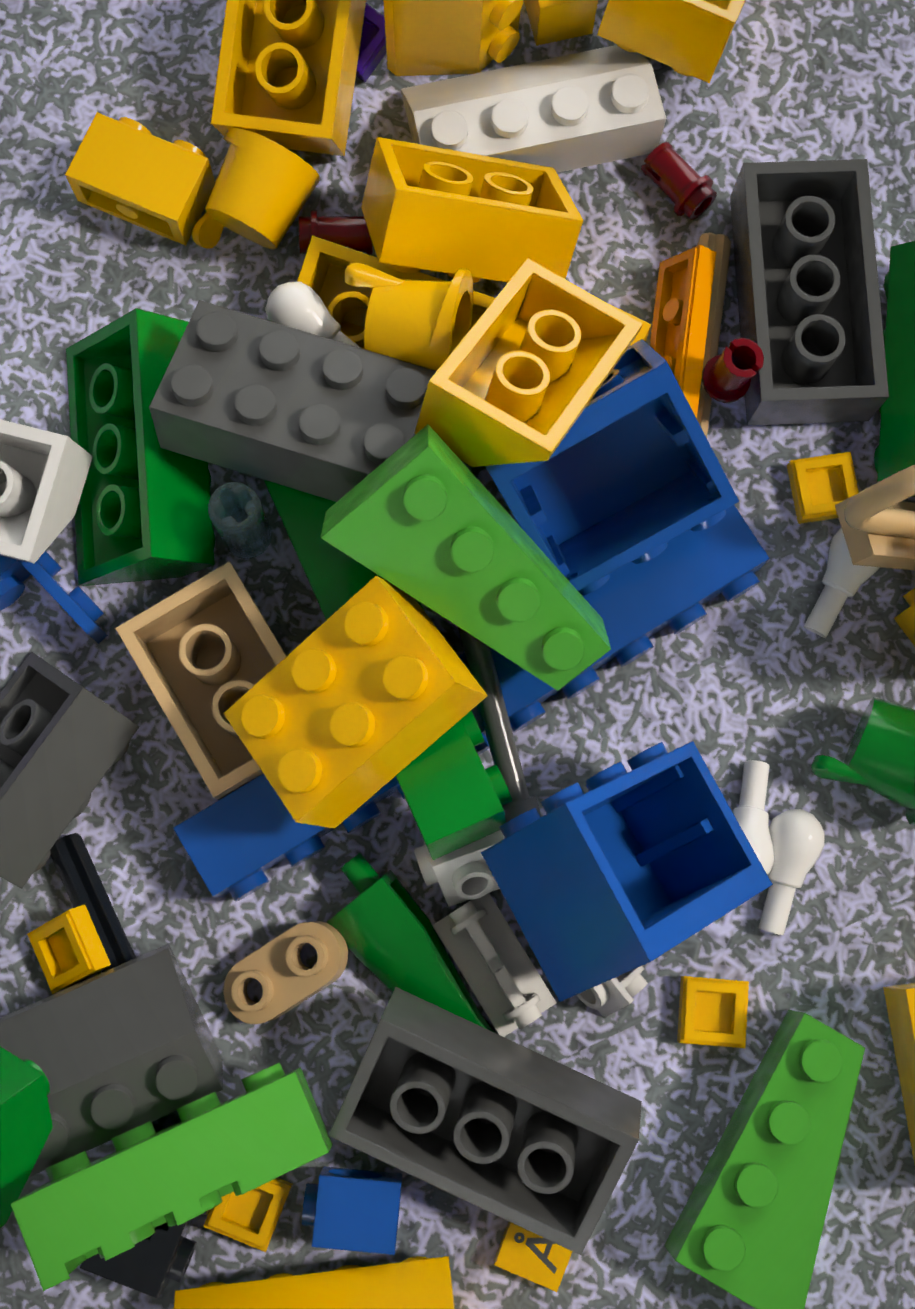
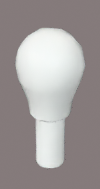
M300 281L287 282L278 285L269 295L265 309L268 321L361 348L340 331L341 325L331 316L322 299L312 287Z
M842 528L834 535L830 544L827 569L822 580L825 587L804 625V628L823 638H826L847 597H853L859 587L880 568L853 565Z
M748 760L744 762L739 807L733 810V814L765 872L769 875L775 862L773 844L769 832V814L764 811L770 765L762 761Z
M791 809L773 818L769 826L775 862L768 877L773 885L768 889L758 928L778 935H784L796 888L802 887L807 873L818 860L825 846V832L820 822L813 814L801 809Z

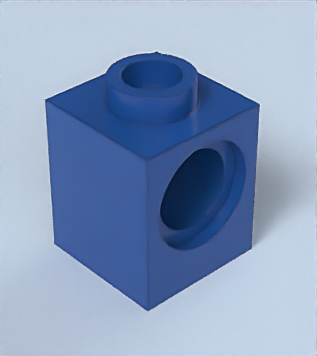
M324 1166L319 1175L318 1184L307 1183L304 1194L302 1226L314 1227L312 1247L395 1255L403 1174Z

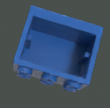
M643 339L628 347L548 461L485 466L519 526L582 596L602 587L609 580V574L630 562L640 564L657 557L667 548L669 540L687 530L701 531L715 525L726 515L725 509L739 502L670 366Z
M693 741L669 753L663 742H660L627 760L632 769L628 773L622 762L616 763L587 779L585 786L589 792L585 794L578 782L566 787L540 802L546 815L540 817L537 809L533 808L511 819L499 827L505 839L481 852L559 1002L653 961L773 885Z

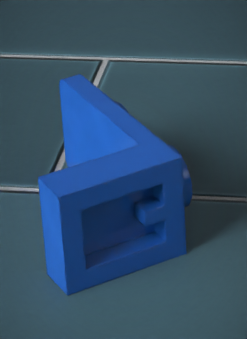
M46 551L35 564L0 555V611L9 607L22 595L25 590V585L22 582L32 575L93 640L99 644L108 636L95 622L104 612L79 586H76L68 593L55 580L54 576L62 568Z

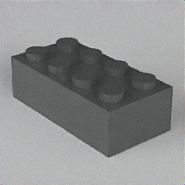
M867 159L743 163L730 196L740 338L750 339L757 343L762 349L764 356L763 367L751 378L750 387L745 394L747 426L869 421L888 399L889 392Z
M199 300L149 408L160 448L337 502L416 435L414 432L427 386L436 371Z
M395 987L328 1136L581 1255L639 1141L642 1101Z

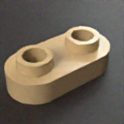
M312 921L293 926L236 963L230 969L223 988L224 1000L229 1011L237 1019L248 1024H261L279 1018L335 982L342 975L348 961L346 941L337 929L326 922ZM306 943L314 946L318 955L317 962L312 968L306 967L300 958L301 949ZM252 978L259 981L263 989L262 998L258 1003L252 1001L247 994V985Z

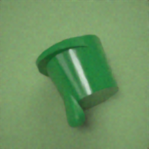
M873 697L858 724L844 763L830 756L817 755L814 757L811 765L812 773L819 778L861 784L905 807L907 821L915 826V709Z

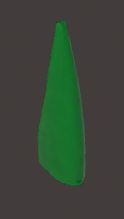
M361 852L340 868L341 871L358 890L360 895L329 919L327 923L340 932L346 941L348 949L391 993H393L395 987L400 988L496 1033L471 998L436 934L430 919L394 873L389 870L380 877Z

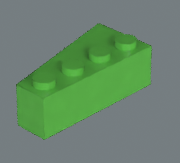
M429 424L325 511L321 539L557 691L611 650L603 618Z
M787 1011L664 1245L676 1262L755 1309L805 1308L865 1047L804 1012Z
M280 1062L241 1079L246 1091L245 1093L220 1103L215 1091L177 1108L176 1110L181 1120L177 1124L156 1133L152 1122L148 1121L113 1137L111 1140L115 1152L90 1163L85 1150L47 1167L45 1170L49 1182L11 1203L43 1291L70 1279L69 1274L86 1259L99 1254L101 1259L105 1258L107 1261L135 1247V1244L153 1235L156 1232L154 1228L166 1222L168 1227L179 1226L223 1202L222 1196L233 1191L235 1196L242 1195L329 1153L333 1144L330 1136H328L329 1134L301 1067L285 1074Z

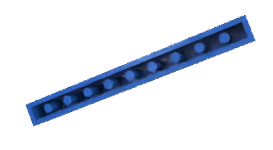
M735 505L725 509L726 515L715 525L701 531L687 530L669 540L667 548L657 557L640 564L630 562L610 573L609 580L602 587L592 593L583 595L587 602L603 618L611 650L559 691L491 648L513 733L543 716L546 711L541 703L557 693L563 691L569 700L593 686L600 680L595 670L616 658L621 667L647 653L654 647L649 637L670 626L674 634H678L707 615L702 605L718 595L723 594L726 601L730 602L760 583L755 573L769 560V557ZM463 653L458 657L468 668L465 653ZM477 705L471 711L484 738V743L475 746L478 755L489 749L479 706ZM264 774L173 827L211 895L222 898L230 893L235 902L266 885L269 880L264 872L284 859L288 860L291 867H295L322 851L325 845L320 838L334 830V828L296 823ZM396 777L390 780L340 824H343L347 833L355 831L379 816L381 812L376 803L396 791H399L402 798L405 799Z

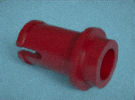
M666 141L657 146L644 160L646 164L641 166V172L648 176L675 204L673 210L677 216L685 214L690 220H694L702 215L714 202L717 193L711 188L713 180L708 175L701 177L673 149L669 142Z
M311 210V216H299L300 254L307 253L311 238L315 236L368 255H373V243L364 216H317V210Z
M734 339L730 342V346L724 349L722 354L714 356L706 363L702 371L701 381L704 390L711 398L718 402L731 403L742 398L748 391L751 378L757 374V371L761 370L764 363L762 349L750 339Z

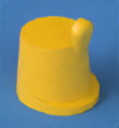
M231 127L223 138L229 144L228 151L205 207L206 213L192 228V239L198 246L211 249L217 245L223 228L226 227L265 248L276 249L319 183L320 176L311 165L282 145L252 131Z
M351 263L345 269V282L356 287L373 288L365 319V350L437 371L471 329L473 280L469 269L460 268L457 270L452 281L399 279L362 263Z

